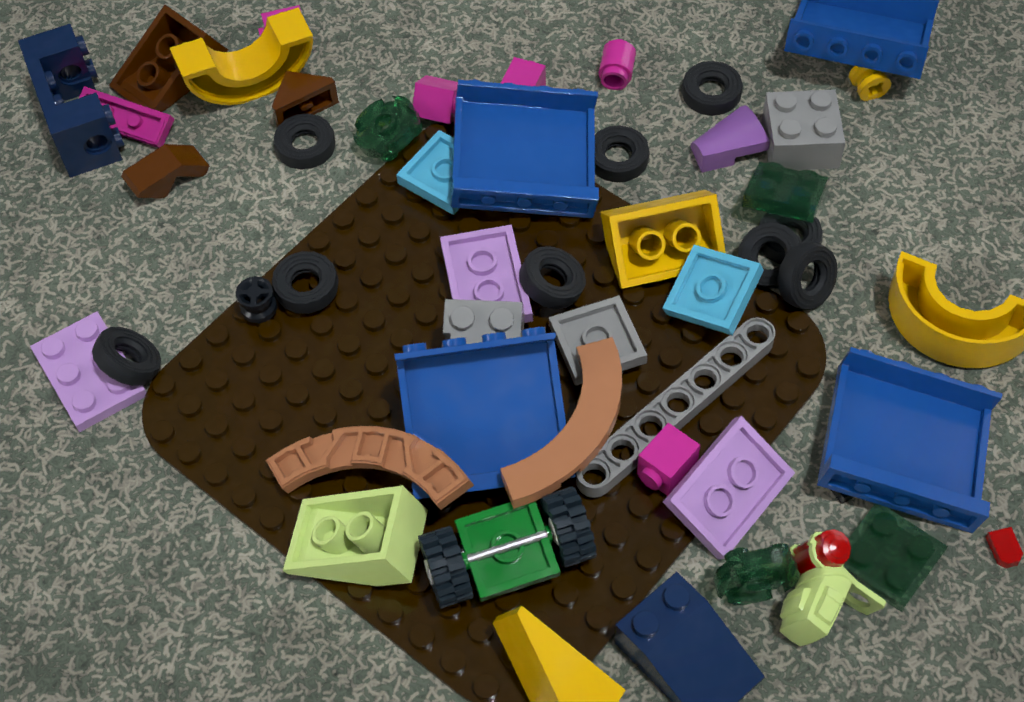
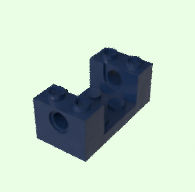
M67 24L18 40L50 134L69 177L71 178L123 160L118 149L125 146L118 127L110 128L111 125L116 124L109 104L101 105L97 92L66 103L64 102L79 97L84 86L96 90L92 79L97 78L98 75L91 58L84 60L83 56L88 55L89 52L83 36L75 37L71 24Z

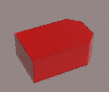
M1012 527L988 532L986 540L997 564L1004 568L1018 566L1023 556V551Z

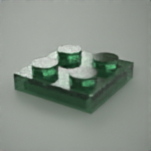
M759 162L744 193L742 207L813 223L826 190L828 177L821 176L812 170L798 171L785 168L776 162Z
M874 504L849 537L851 546L850 557L843 567L858 582L903 612L942 558L948 546L889 508Z

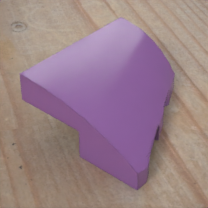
M744 105L691 143V149L702 173L733 166L736 157L769 150L770 140L756 115L748 106Z

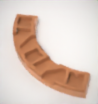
M613 337L576 347V356L583 379L581 395L572 417L560 433L531 456L515 464L500 468L501 478L513 509L532 503L542 498V496L551 494L559 489L562 482L569 479L577 471H583L598 455L608 440L618 417L622 393V367Z
M379 426L343 427L333 429L332 433L313 439L309 436L283 448L266 460L281 488L288 494L317 477L340 470L355 468L377 469L400 475L422 488L441 510L474 486L464 471L440 449L420 440L413 434Z

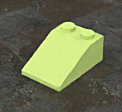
M403 485L302 499L283 571L291 575L371 586L412 583L420 548L418 536L423 534L428 510Z

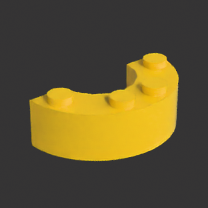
M298 7L267 17L266 27L261 36L251 45L241 50L232 52L215 51L205 44L203 38L170 47V51L187 88L195 96L214 104L237 105L278 91L286 71L299 73L311 54L313 34Z
M901 251L890 284L888 301L890 313L896 327L913 347L936 361L962 368L997 366L1015 358L1024 351V299L1010 294L1003 304L991 310L973 311L960 308L947 300L938 289L935 279L936 264Z

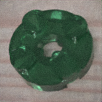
M392 96L395 101L386 103L382 99L377 100L366 107L356 119L355 127L358 130L356 135L353 134V139L365 155L372 158H381L384 162L391 161L397 157L399 151L405 148L414 137L422 132L423 125L420 122L419 113L411 101L403 96Z
M778 543L768 548L753 551L743 547L730 550L724 555L725 563L715 571L713 581L720 599L725 595L729 604L746 605L772 599L771 591L780 586H783L784 592L788 591L798 582L800 572L789 546L784 543Z

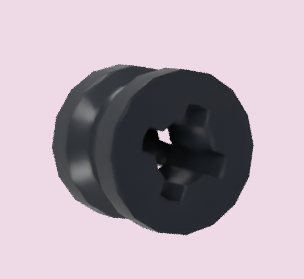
M257 276L249 277L241 281L237 286L235 292L236 299L245 320L251 323H263L275 315L277 302L272 285L267 279Z

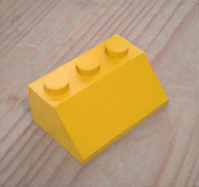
M707 190L600 212L606 247L621 289L678 277L693 245L726 253L717 194Z

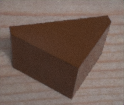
M286 71L272 104L277 127L284 120L294 115L307 113L315 115L339 103L335 81L332 77Z

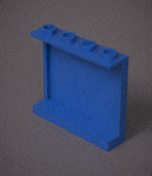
M801 0L795 18L790 20L784 51L920 79L929 49L928 44L939 0Z
M458 80L455 98L451 207L593 218L599 201V187H595L594 115L598 92L579 88L561 89L549 86L537 87L516 85L514 83L502 84L479 80Z
M545 327L528 328L521 330L522 337L506 339L505 332L482 335V342L467 344L465 337L443 340V347L427 349L426 343L404 345L402 346L403 353L394 354L397 364L405 432L417 436L420 440L433 445L449 456L474 484L466 492L505 487L501 478L500 468L515 464L536 453L552 441L565 427L566 419L555 348V332L546 333ZM412 482L413 496L416 499L430 497L422 488Z
M851 347L837 370L817 486L973 533L989 517L990 502L982 500L991 411L1002 399V393L989 390L982 385L970 384L950 378L943 373H934L914 367L904 361H895L875 355L868 350H859Z

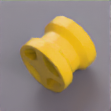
M854 66L848 76L852 85L858 87L857 93L863 101L882 97L888 92L892 84L888 75L882 73V71Z

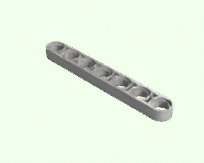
M758 317L745 321L734 331L733 336L729 335L625 423L608 438L598 455L583 471L576 472V483L580 492L589 497H601L609 492L638 466V455L656 436L645 435L639 427L643 423L651 421L659 424L661 429L667 423H670L680 430L770 352L775 338L774 326L768 320ZM751 331H761L768 339L763 343H754L748 339L747 334ZM726 353H735L741 358L742 362L735 366H729L723 363L721 356ZM706 375L713 378L716 384L711 388L703 389L698 387L694 380L698 376ZM680 398L685 400L689 407L683 412H674L667 406V403L671 399ZM625 445L630 447L634 454L627 460H619L612 455L611 451L616 446ZM596 469L603 472L606 478L602 483L592 485L583 479V475L588 470Z

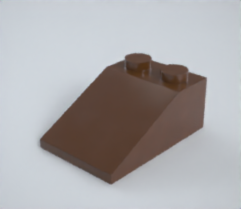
M164 5L109 86L130 102L163 112L190 92L175 63L170 47L203 38L205 44L215 51L227 52L228 49L167 5Z

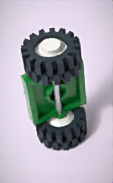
M572 486L540 498L545 526L536 501L513 509L511 502L454 520L463 553H461L451 526L419 535L418 539L424 558L425 569L439 607L442 609L473 598L469 575L466 571L470 569L480 602L560 576L561 571L555 554H557L558 561L563 568L596 558L597 549L593 541L595 540L594 534L591 531L590 520L587 519L586 509L584 505L582 506V500L580 495L577 494V490Z

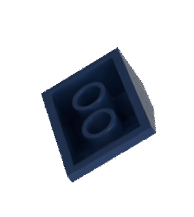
M677 571L615 625L614 643L672 702H739L765 678L764 674L709 602Z

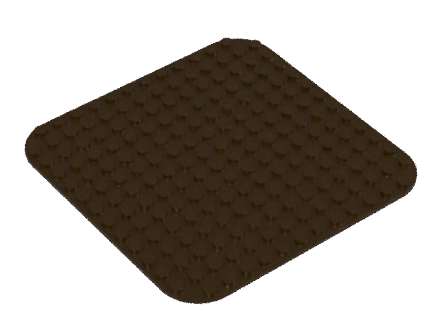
M454 121L451 124L440 122L428 126L413 137L280 260L282 261L289 255L301 251L316 252L326 256L335 266L339 280L337 294L332 302L320 311L310 314H299L285 309L276 299L277 311L270 320L263 323H251L242 316L240 305L236 300L159 371L151 382L144 398L142 423L150 445L165 462L286 557L302 499L402 485L413 495L412 481L388 471L367 468L346 469L328 473L299 486L288 494L281 488L266 460L283 448L309 436L313 439L332 433V430L337 428L379 426L405 432L397 364L394 354L403 353L402 346L416 343H426L427 349L442 348V341L446 340L443 335L445 299H452L440 237L512 224L521 266L531 251L545 246L560 248L571 254L581 264L585 272L586 285L579 299L567 308L552 309L540 305L529 297L533 321L524 323V329L545 327L546 333H552L549 327V317L620 296L647 353V363L622 371L621 405L610 436L713 350L729 334L666 315L662 308L677 277L623 289L620 288L606 247L600 212L630 206L631 204L595 183V187H599V201L593 218L460 208L453 215L399 185L396 174L438 130L454 138ZM280 261L262 276L271 285L273 272ZM546 268L540 270L541 276L548 283L558 287L565 285L563 278L557 272ZM303 273L294 278L291 286L296 291L307 292L316 288L319 278L312 273ZM756 286L736 329L751 318L758 317L768 320L775 329L773 348L680 429L681 432L700 444L698 460L729 423L739 416H742L771 446L813 396L822 381L826 367V348L818 327L802 309L793 307L784 301L781 295L769 288ZM751 331L747 334L748 339L754 343H763L768 339L761 331ZM555 341L567 424L577 407L582 384L574 385ZM726 353L721 356L723 363L729 366H735L742 362L741 358L735 353ZM706 375L698 376L694 380L695 384L703 389L711 388L716 384L713 378ZM680 398L671 399L667 403V406L674 412H683L689 407L688 403ZM651 421L645 422L639 427L641 432L648 436L657 435L662 430L659 424ZM625 445L616 446L611 451L612 455L619 460H627L634 454L633 450ZM637 467L601 497H589L581 493L577 487L575 473V477L562 482L561 487L556 491L572 486L577 490V494L580 495L582 500V506L584 505L586 509L587 519L590 520V528L595 538L593 541L596 545L597 557L563 568L558 561L557 554H555L561 571L558 577L480 602L470 569L466 571L469 575L473 598L442 609L439 607L436 595L430 584L421 547L419 548L412 583L371 586L311 578L466 701L530 702L493 625L496 617L523 606L578 652L593 662L615 635V625L646 598L696 536L663 503L667 495L660 490L650 489L641 481L637 474ZM596 469L588 470L583 475V479L592 485L600 484L606 478L603 472ZM505 487L465 492L442 510L430 497L417 499L428 510L423 534L451 526L461 553L464 551L454 520L511 502ZM541 499L536 500V504L541 515L543 524L545 526V518L542 515V507L540 505Z

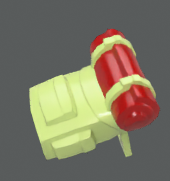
M835 529L815 532L810 536L809 540L802 544L792 545L788 548L787 553L784 554L785 574L792 582L796 583L795 589L787 594L783 601L780 613L782 618L780 632L800 647L814 643L828 635L843 602L865 615L885 607L886 601L858 582L843 567L850 557L851 551L849 539L843 532ZM849 592L861 595L868 602L854 598Z

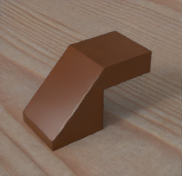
M164 144L125 169L121 177L137 198H165L168 196L177 176L203 177L210 166L193 145Z

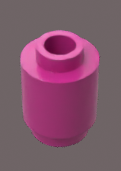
M616 39L604 45L599 68V77L604 87L610 90H621L631 81L636 56V49L632 44L622 39Z

